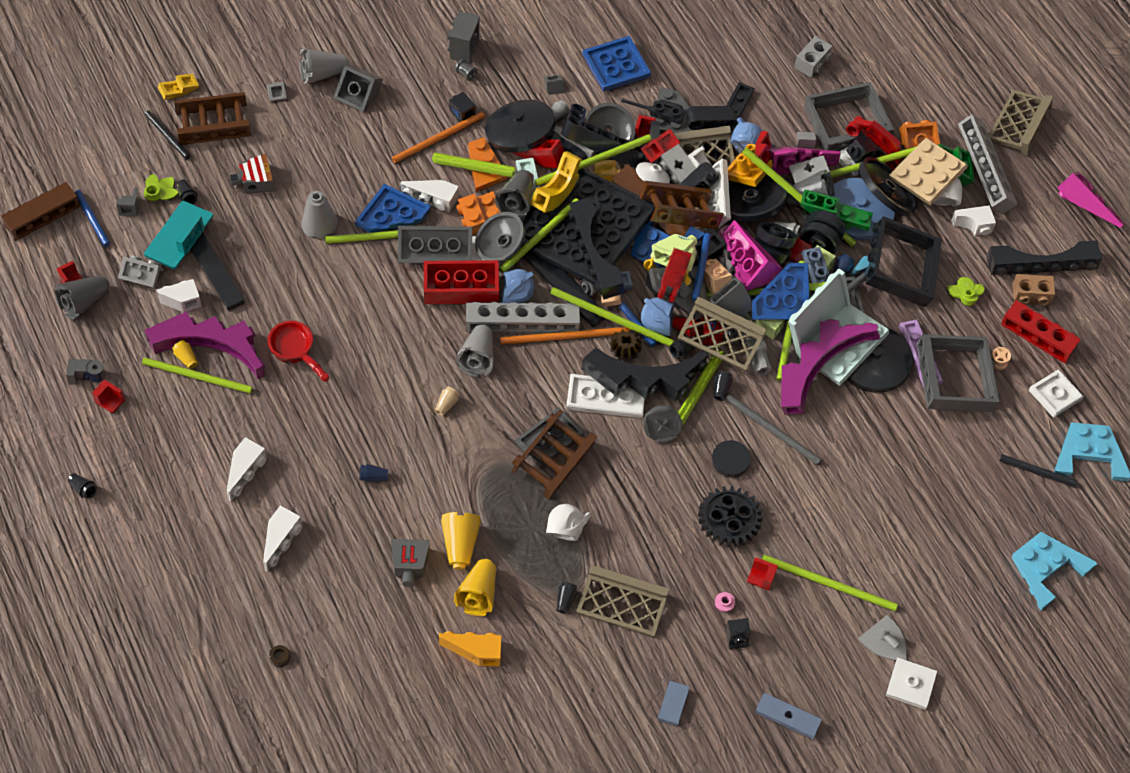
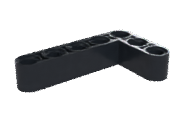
M572 104L561 131V135L564 138L598 153L606 152L630 142L584 122L586 109L579 104ZM638 146L610 158L636 168L639 163L644 162L646 156L641 150L642 146Z

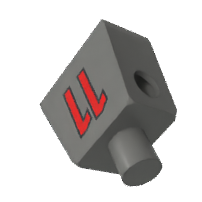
M391 539L395 576L403 577V586H414L415 578L424 577L430 554V540Z

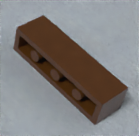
M65 182L13 210L7 211L1 215L4 227L12 238L17 241L78 209L80 204L77 195L68 183Z

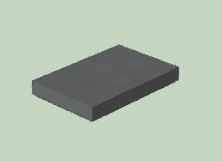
M560 408L555 409L515 439V444L525 452L548 424L546 421L552 413L556 415ZM563 412L559 420L583 437L584 431ZM555 426L548 433L567 448L575 443L573 439ZM544 440L537 446L538 449L552 459L561 454V452ZM532 453L529 456L540 469L546 465Z

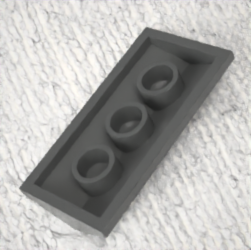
M398 226V263L472 260V227Z

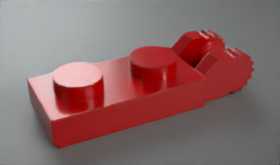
M673 248L661 280L662 284L658 292V298L662 299L665 295L666 287L670 286L672 290L668 301L674 302L692 253Z

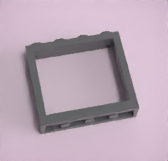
M871 82L806 96L804 109L823 150L841 151L849 147L856 138L867 137L860 132L856 137L846 134L829 138L816 111L818 108L865 98L876 121L893 135L894 128Z
M922 334L917 342V350L927 409L993 412L999 404L1000 394L997 392V378L994 376V362L991 360V347H989L987 337ZM932 350L976 352L985 398L940 396Z

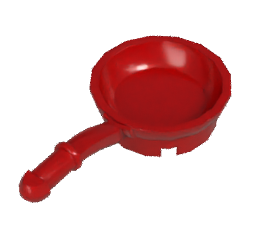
M292 320L281 322L270 330L267 337L268 347L278 360L284 363L286 361L297 363L303 360L316 372L322 381H329V374L321 368L320 364L308 356L313 343V334L309 327L302 322Z

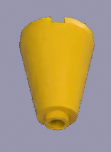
M458 512L446 513L442 515L441 523L449 565L453 566V569L463 570L465 566L470 564L481 525V517L465 512L464 515H458Z
M479 560L454 593L453 601L458 608L459 606L464 608L466 614L485 616L487 612H491L493 609L496 565L491 560Z

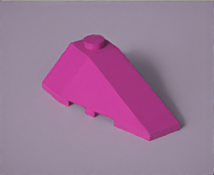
M784 146L769 149L770 160H772L773 164L771 168L778 175L790 174L789 166L823 155L828 167L838 165L841 155L840 151Z
M1079 171L1072 173L1057 187L1060 190L1058 192L1064 200L1068 199L1072 203L1120 228L1125 225L1110 206L1106 207L1104 205L1106 202L1103 197L1093 193L1094 187Z
M734 220L723 233L727 250L732 257V266L736 270L735 276L747 291L769 284L782 270L777 261L737 221Z

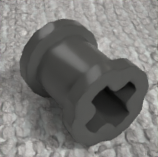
M464 58L460 59L455 65V72L464 75L467 81L472 80L477 74V68L469 65Z

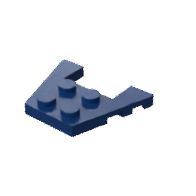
M651 219L636 237L631 256L642 263L651 259L652 245L669 237V235L652 226L654 222ZM690 226L684 237L687 238L693 235L698 242L703 239L705 233Z

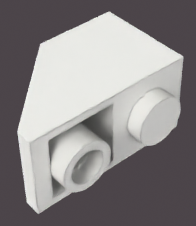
M193 279L157 289L161 304L181 312L202 307Z

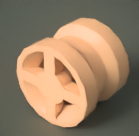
M997 347L993 350L991 360L994 362L995 370H1004L1008 366L1011 358V353L1008 349Z

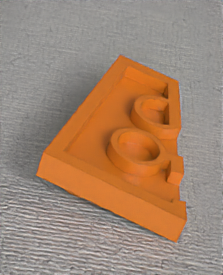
M484 137L468 143L470 159L500 164ZM472 170L475 192L508 180L507 176Z

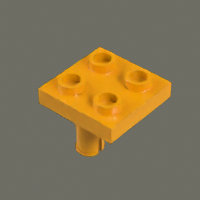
M747 144L746 147L756 155V145ZM740 153L728 167V180L756 187L766 175L763 170L743 153ZM769 160L767 163L770 168L773 166L772 160Z

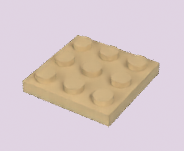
M925 138L889 176L890 179L931 206L967 169V165Z

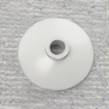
M642 162L636 167V172L643 181L668 184L670 182L669 175L658 164Z

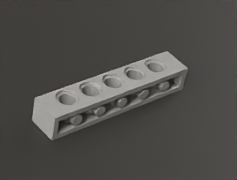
M971 114L959 122L958 125L992 208L1004 214L1018 204L984 122Z
M466 303V332H472L478 325L488 326L492 332L508 333L579 331V306L572 303Z

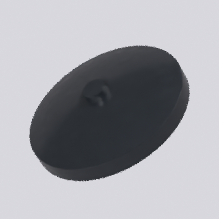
M518 100L508 103L492 113L486 122L485 133L488 142L495 149L509 153L523 152L544 143L552 135L556 122L554 113L547 104L537 100Z
M867 157L860 163L859 171L863 181L880 202L902 216H911L917 210L918 203L915 195L890 179L889 175L894 171L890 166L873 157Z
M767 174L756 187L728 180L732 220L740 222L760 221L778 213L787 202L788 192Z
M889 329V334L846 380L861 390L874 393L888 392L898 388L907 380L912 369L913 355L910 346L901 335Z

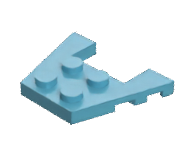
M1071 422L1054 472L1064 476H1071L1073 473L1072 459L1110 462L1112 480L1129 482L1130 471L1110 426Z
M1043 532L1037 534L1012 555V559L1022 578H1025L1030 587V593L1036 598L1037 606L1040 610H1043L1056 598L1042 582L1068 562L1082 577L1097 565L1092 559Z

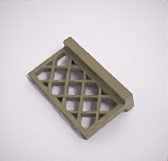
M1013 90L989 134L991 141L1021 150V155L1028 156L1052 110L1053 96L1046 95L1045 98ZM1018 97L1022 98L1023 101L1015 103L1013 99ZM1032 102L1040 103L1038 106L1032 107L1030 105V103ZM1023 105L1028 107V109L1022 111L1019 109ZM1014 108L1016 113L1009 115L1007 110ZM1029 113L1033 115V117L1029 119H1025L1024 115ZM1020 116L1022 121L1014 123L1012 119ZM1007 120L1010 122V125L1006 126L1001 124V122ZM1022 125L1026 126L1027 129L1019 131L1017 128ZM1014 129L1016 133L1008 135L1006 130ZM1002 132L1004 135L1000 138L994 136L995 134ZM1019 137L1021 141L1016 143L1011 139Z
M730 126L674 133L681 143V148L689 145L694 149V152L702 143L710 145L711 149L708 153L703 152V154L715 164L723 156L730 159L731 164L735 160L732 143H730ZM727 140L728 147L725 151L716 146L719 141ZM713 149L722 154L718 160L709 155Z
M698 297L678 339L746 372L761 341H763L766 335V328ZM695 313L703 314L705 321L695 324L693 319ZM717 321L721 323L722 329L712 332L709 323ZM707 324L710 333L699 336L697 327ZM694 328L697 337L692 339L684 337L686 330ZM732 329L738 331L739 337L729 340L726 331ZM724 332L727 341L716 344L714 335ZM711 336L714 345L710 347L703 346L701 339ZM751 337L757 340L754 346L746 348L743 339ZM741 340L744 349L733 352L731 343ZM728 344L731 353L727 355L720 354L718 347ZM745 353L747 357L745 365L737 362L735 355Z
M591 565L576 613L655 637L668 598L669 588ZM591 581L600 583L603 590L592 594L589 588ZM616 588L620 590L622 596L612 600L607 591ZM605 593L609 602L599 607L595 597ZM636 594L639 595L642 602L631 606L627 597ZM592 599L596 609L590 612L583 610L584 603ZM625 599L629 608L619 613L614 603ZM652 600L661 602L659 609L653 612L650 611L646 604ZM612 605L616 615L610 618L605 617L601 610ZM644 605L648 614L638 619L634 609ZM631 611L635 621L629 624L623 622L621 616ZM650 617L654 623L652 631L644 629L640 622Z

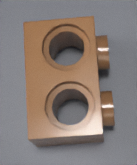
M1016 274L1012 284L1014 302L1017 300L1023 304L1051 305L1055 296L1053 276Z

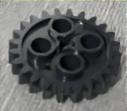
M723 486L721 492L715 488L714 494L709 492L708 498L704 497L703 502L700 503L698 523L703 524L701 531L707 530L706 537L712 535V542L717 539L720 540V546L723 542H726L727 547H730L731 543L738 547L739 541L743 545L746 544V539L752 541L753 535L757 536L758 529H761L763 516H761L762 509H758L759 502H754L755 496L747 497L748 491L742 494L741 488L734 491L733 486H731L730 491H727L725 486ZM740 513H746L748 516H742ZM712 517H719L720 520H715ZM730 527H734V528H736L737 530H736V531L731 530Z

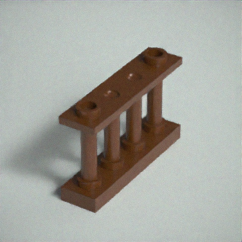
M245 92L174 101L176 115L181 114L183 128H177L181 145L251 136L249 120H243L242 107L247 106ZM235 108L236 121L226 122L224 109ZM217 110L219 123L208 125L206 111ZM199 112L201 126L190 127L188 113Z
M645 180L639 194L641 200L653 201L656 207L651 218L652 222L718 229L724 216L722 212L711 211L708 205L712 196L711 189ZM661 202L669 203L670 206L662 205ZM678 204L685 205L686 208L679 207Z
M561 409L556 415L552 413L546 421L548 424L523 455L518 454L512 462L514 467L511 472L515 474L521 467L541 482L545 488L543 496L548 500L566 480L597 439V436L592 432L587 438L585 436L582 437L559 419L563 413ZM554 426L577 442L579 448L576 451H571L549 435V431ZM542 440L546 441L565 455L568 462L565 465H560L538 449L537 446ZM531 453L555 470L557 475L554 479L547 478L526 462Z

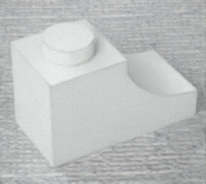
M990 205L955 210L951 220L953 227L967 228L975 236L992 234L996 224Z

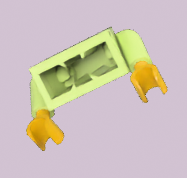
M673 234L652 245L651 259L644 262V268L647 271L656 268L655 262L667 266L674 247L690 252L692 256L683 278L684 283L687 286L690 285L691 278L688 276L689 271L691 272L697 255L695 249L697 244L696 237L690 235L686 238Z

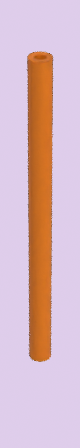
M481 111L393 156V162L397 163L485 118V114Z

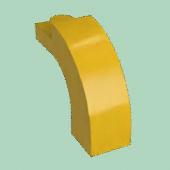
M568 151L563 152L554 177L545 186L536 188L530 204L543 212H549L557 208L574 188L579 178L577 171L582 159Z

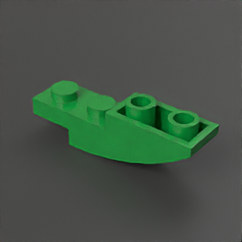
M806 189L803 191L800 206L809 213L818 210L828 211L838 216L845 223L846 230H849L850 226L865 231L869 230L873 216L872 212L840 204L839 199Z

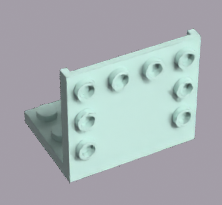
M838 269L828 277L822 287L817 288L815 294L803 303L802 308L797 313H794L788 322L796 355L800 359L801 343H807L808 341L820 342V321L828 319L839 320L841 327L848 324L864 325L865 323L878 325L880 339L866 341L849 347L833 357L819 371L841 386L889 334V329L851 305L845 272Z

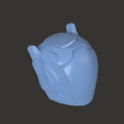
M742 118L737 119L739 124L734 129L730 143L733 144L739 154L742 153L747 144L756 145L757 139L761 131H763L760 126L745 122Z
M522 269L504 272V289L502 290L501 303H525L529 301L534 293V282L531 277L533 273H528Z
M658 297L646 298L641 312L642 324L647 329L670 337L674 303Z

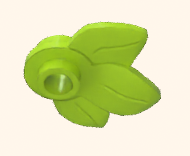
M152 174L145 181L144 197L148 201L170 200L178 194V191L173 189V177L159 180L155 174Z
M968 277L959 278L957 285L947 286L949 294L960 298L961 302L967 306L974 305L978 297L985 290L982 284L974 285L973 280Z

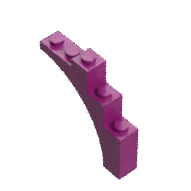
M184 312L144 330L147 341L155 354L172 349L176 343L185 340L190 346L213 348L228 353L244 363L257 379L264 376L263 368H265V364L261 357L258 358L256 356L257 351L253 339L255 332L251 326H247L245 321L226 329L223 322H219L216 316L197 324L194 317L190 318L188 313Z
M828 319L820 321V342L808 341L807 343H801V364L789 363L788 365H782L781 408L784 414H804L805 400L818 372L828 361L849 347L866 341L880 339L878 325L865 323L864 325L848 324L841 327L839 320Z

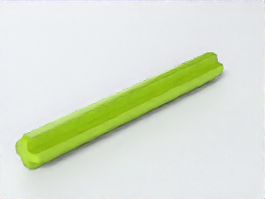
M436 152L432 156L433 163L507 177H513L516 174V168L512 166Z
M719 350L720 354L725 355L723 351ZM714 356L709 360L679 410L682 425L686 422L722 360Z

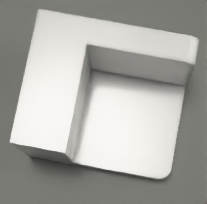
M703 146L688 155V158L696 168L704 162L710 163L703 154Z

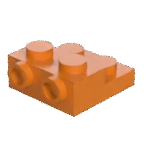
M923 120L915 124L913 122H905L899 128L901 146H904V150L917 147L925 138L936 145L940 144L937 121Z
M494 191L478 197L474 193L458 199L459 205H456L459 215L464 216V219H461L463 226L472 227V235L478 233V230L488 218L501 213L495 204Z

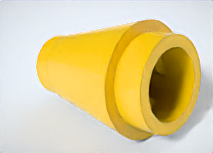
M182 340L173 346V354L188 369H193L198 365V361L189 343Z

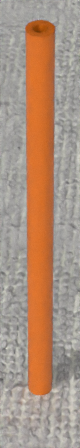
M617 327L500 337V344L611 336L615 332L620 333L622 328L625 332H628L629 328Z

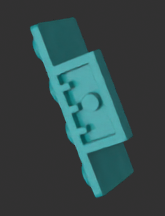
M182 201L148 246L144 256L167 267L176 269L214 217L213 213Z

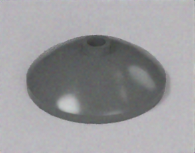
M615 103L599 104L593 107L584 118V122L603 130L608 128L610 133L630 142L634 139L635 123L633 117L621 105Z
M511 212L497 213L488 218L476 235L475 248L477 254L483 260H498V263L512 257L524 241L525 226L523 221Z

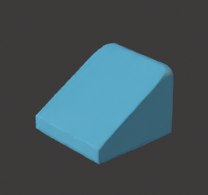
M864 256L857 263L850 275L854 276L866 271L869 266L867 256Z

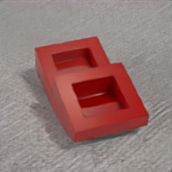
M669 129L658 138L650 141L641 150L650 163H653L662 154L681 143L672 130Z
M761 131L756 142L755 153L756 156L767 164L771 158L769 149L772 143L769 133Z

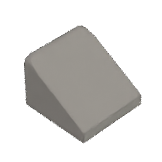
M284 82L267 84L270 102L287 99Z
M797 132V147L815 148L816 136L814 132Z

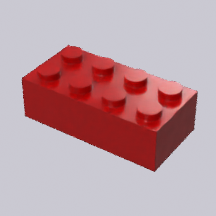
M498 260L424 261V304L499 303Z

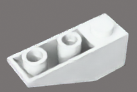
M444 180L401 181L400 183L401 192L441 211L450 213L459 198V186Z
M246 437L233 452L227 485L229 501H232L235 496L240 495L243 486L253 479L255 471L266 462L265 448Z
M279 506L268 523L263 560L264 568L267 572L271 567L276 566L281 553L289 548L292 538L297 536L302 529L300 516L282 506Z

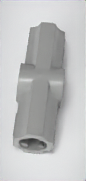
M751 337L743 339L746 348L754 346L757 341ZM764 339L761 341L751 361L754 373L759 377L770 373L772 369L767 357V346Z

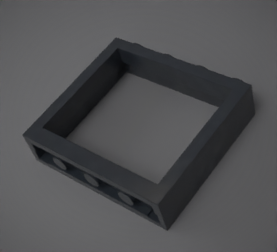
M883 216L877 223H874L872 228L874 234L870 241L871 252L867 259L869 266L865 272V276H867L866 285L926 307L934 299L942 239ZM884 234L926 250L921 290L878 274Z

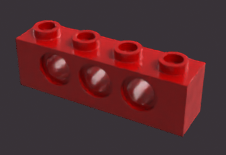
M1017 300L1006 312L1001 323L1003 327L1064 364L1074 353L1081 340L1075 334L1068 332L1057 323H1053L1042 314L1035 312Z

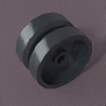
M822 210L813 211L809 215L799 239L810 244L812 248L818 245L834 254L845 235L846 226L833 213Z
M760 223L756 232L758 237L755 240L777 263H788L792 254L790 248L795 246L798 238L797 235L790 229L778 224Z

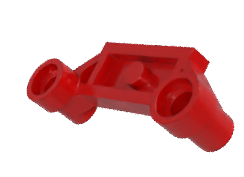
M857 116L846 127V132L850 136L856 137L862 132L867 137H870L888 155L901 151V142L876 120H864L862 117ZM904 158L886 162V164L895 170Z

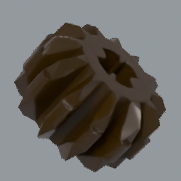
M622 328L621 332H615L614 337L610 340L611 352H614L615 358L620 356L621 361L624 358H627L629 361L632 357L637 358L638 353L642 350L641 338L638 337L637 332L632 334L631 329L625 332Z

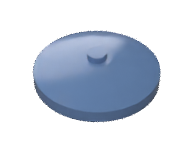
M862 178L844 179L833 185L835 195L832 197L838 198L840 204L873 213L868 231L851 226L849 230H846V233L854 240L872 239L874 234L872 232L873 225L883 216L894 219L895 212L874 196Z

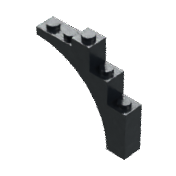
M595 348L583 358L581 369L614 396L620 392H625L630 387L646 399L649 395H654L659 389L676 402L680 397L684 398L687 395L689 383L693 380L698 371L702 372L708 364L707 358L709 354L702 350L692 358L680 363L649 367L620 361Z

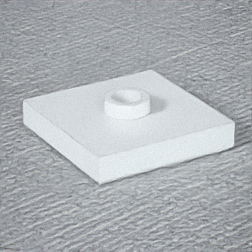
M1059 369L1029 388V392L1053 418L1081 401L1084 397Z
M897 657L886 697L926 710L937 671Z

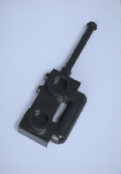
M625 98L621 99L622 103L647 109L650 111V116L677 124L681 123L685 114L682 105L663 99L655 101L653 106L642 105Z

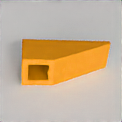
M451 631L439 633V645L478 666L500 667L501 635L495 633L477 635L473 632L456 634Z

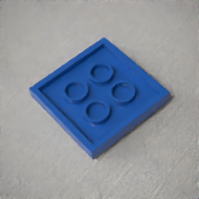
M630 36L582 51L585 61L603 92L651 77L649 68Z

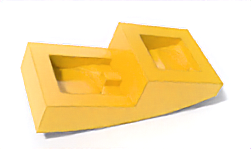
M193 73L177 75L175 81L162 82L158 85L164 100L186 95L199 88Z

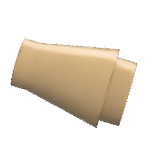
M446 387V389L442 390L434 411L444 416L459 401L458 397L460 394L455 389Z

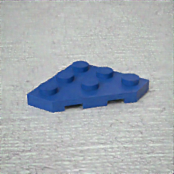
M383 184L357 218L355 226L369 233L398 228V226L422 223L431 211V206Z
M789 263L752 301V320H789L794 313H797L802 308L803 303L809 300L808 263Z

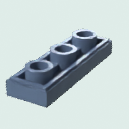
M816 247L803 250L801 254L804 261L808 263V273L811 282H826L830 273L821 248Z
M766 693L763 694L755 711L756 714L810 739L814 738L822 720Z

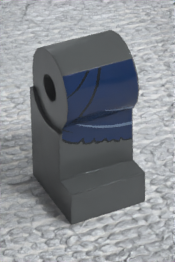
M68 359L66 377L68 384H77V380L100 382L105 378V370L102 362L99 360Z

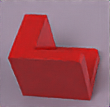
M639 115L635 126L634 140L648 134L650 135L651 121H656V118Z
M74 261L56 268L61 283L82 279Z
M105 379L92 392L94 402L112 414L125 402L123 391Z
M755 557L747 583L769 591L778 565Z

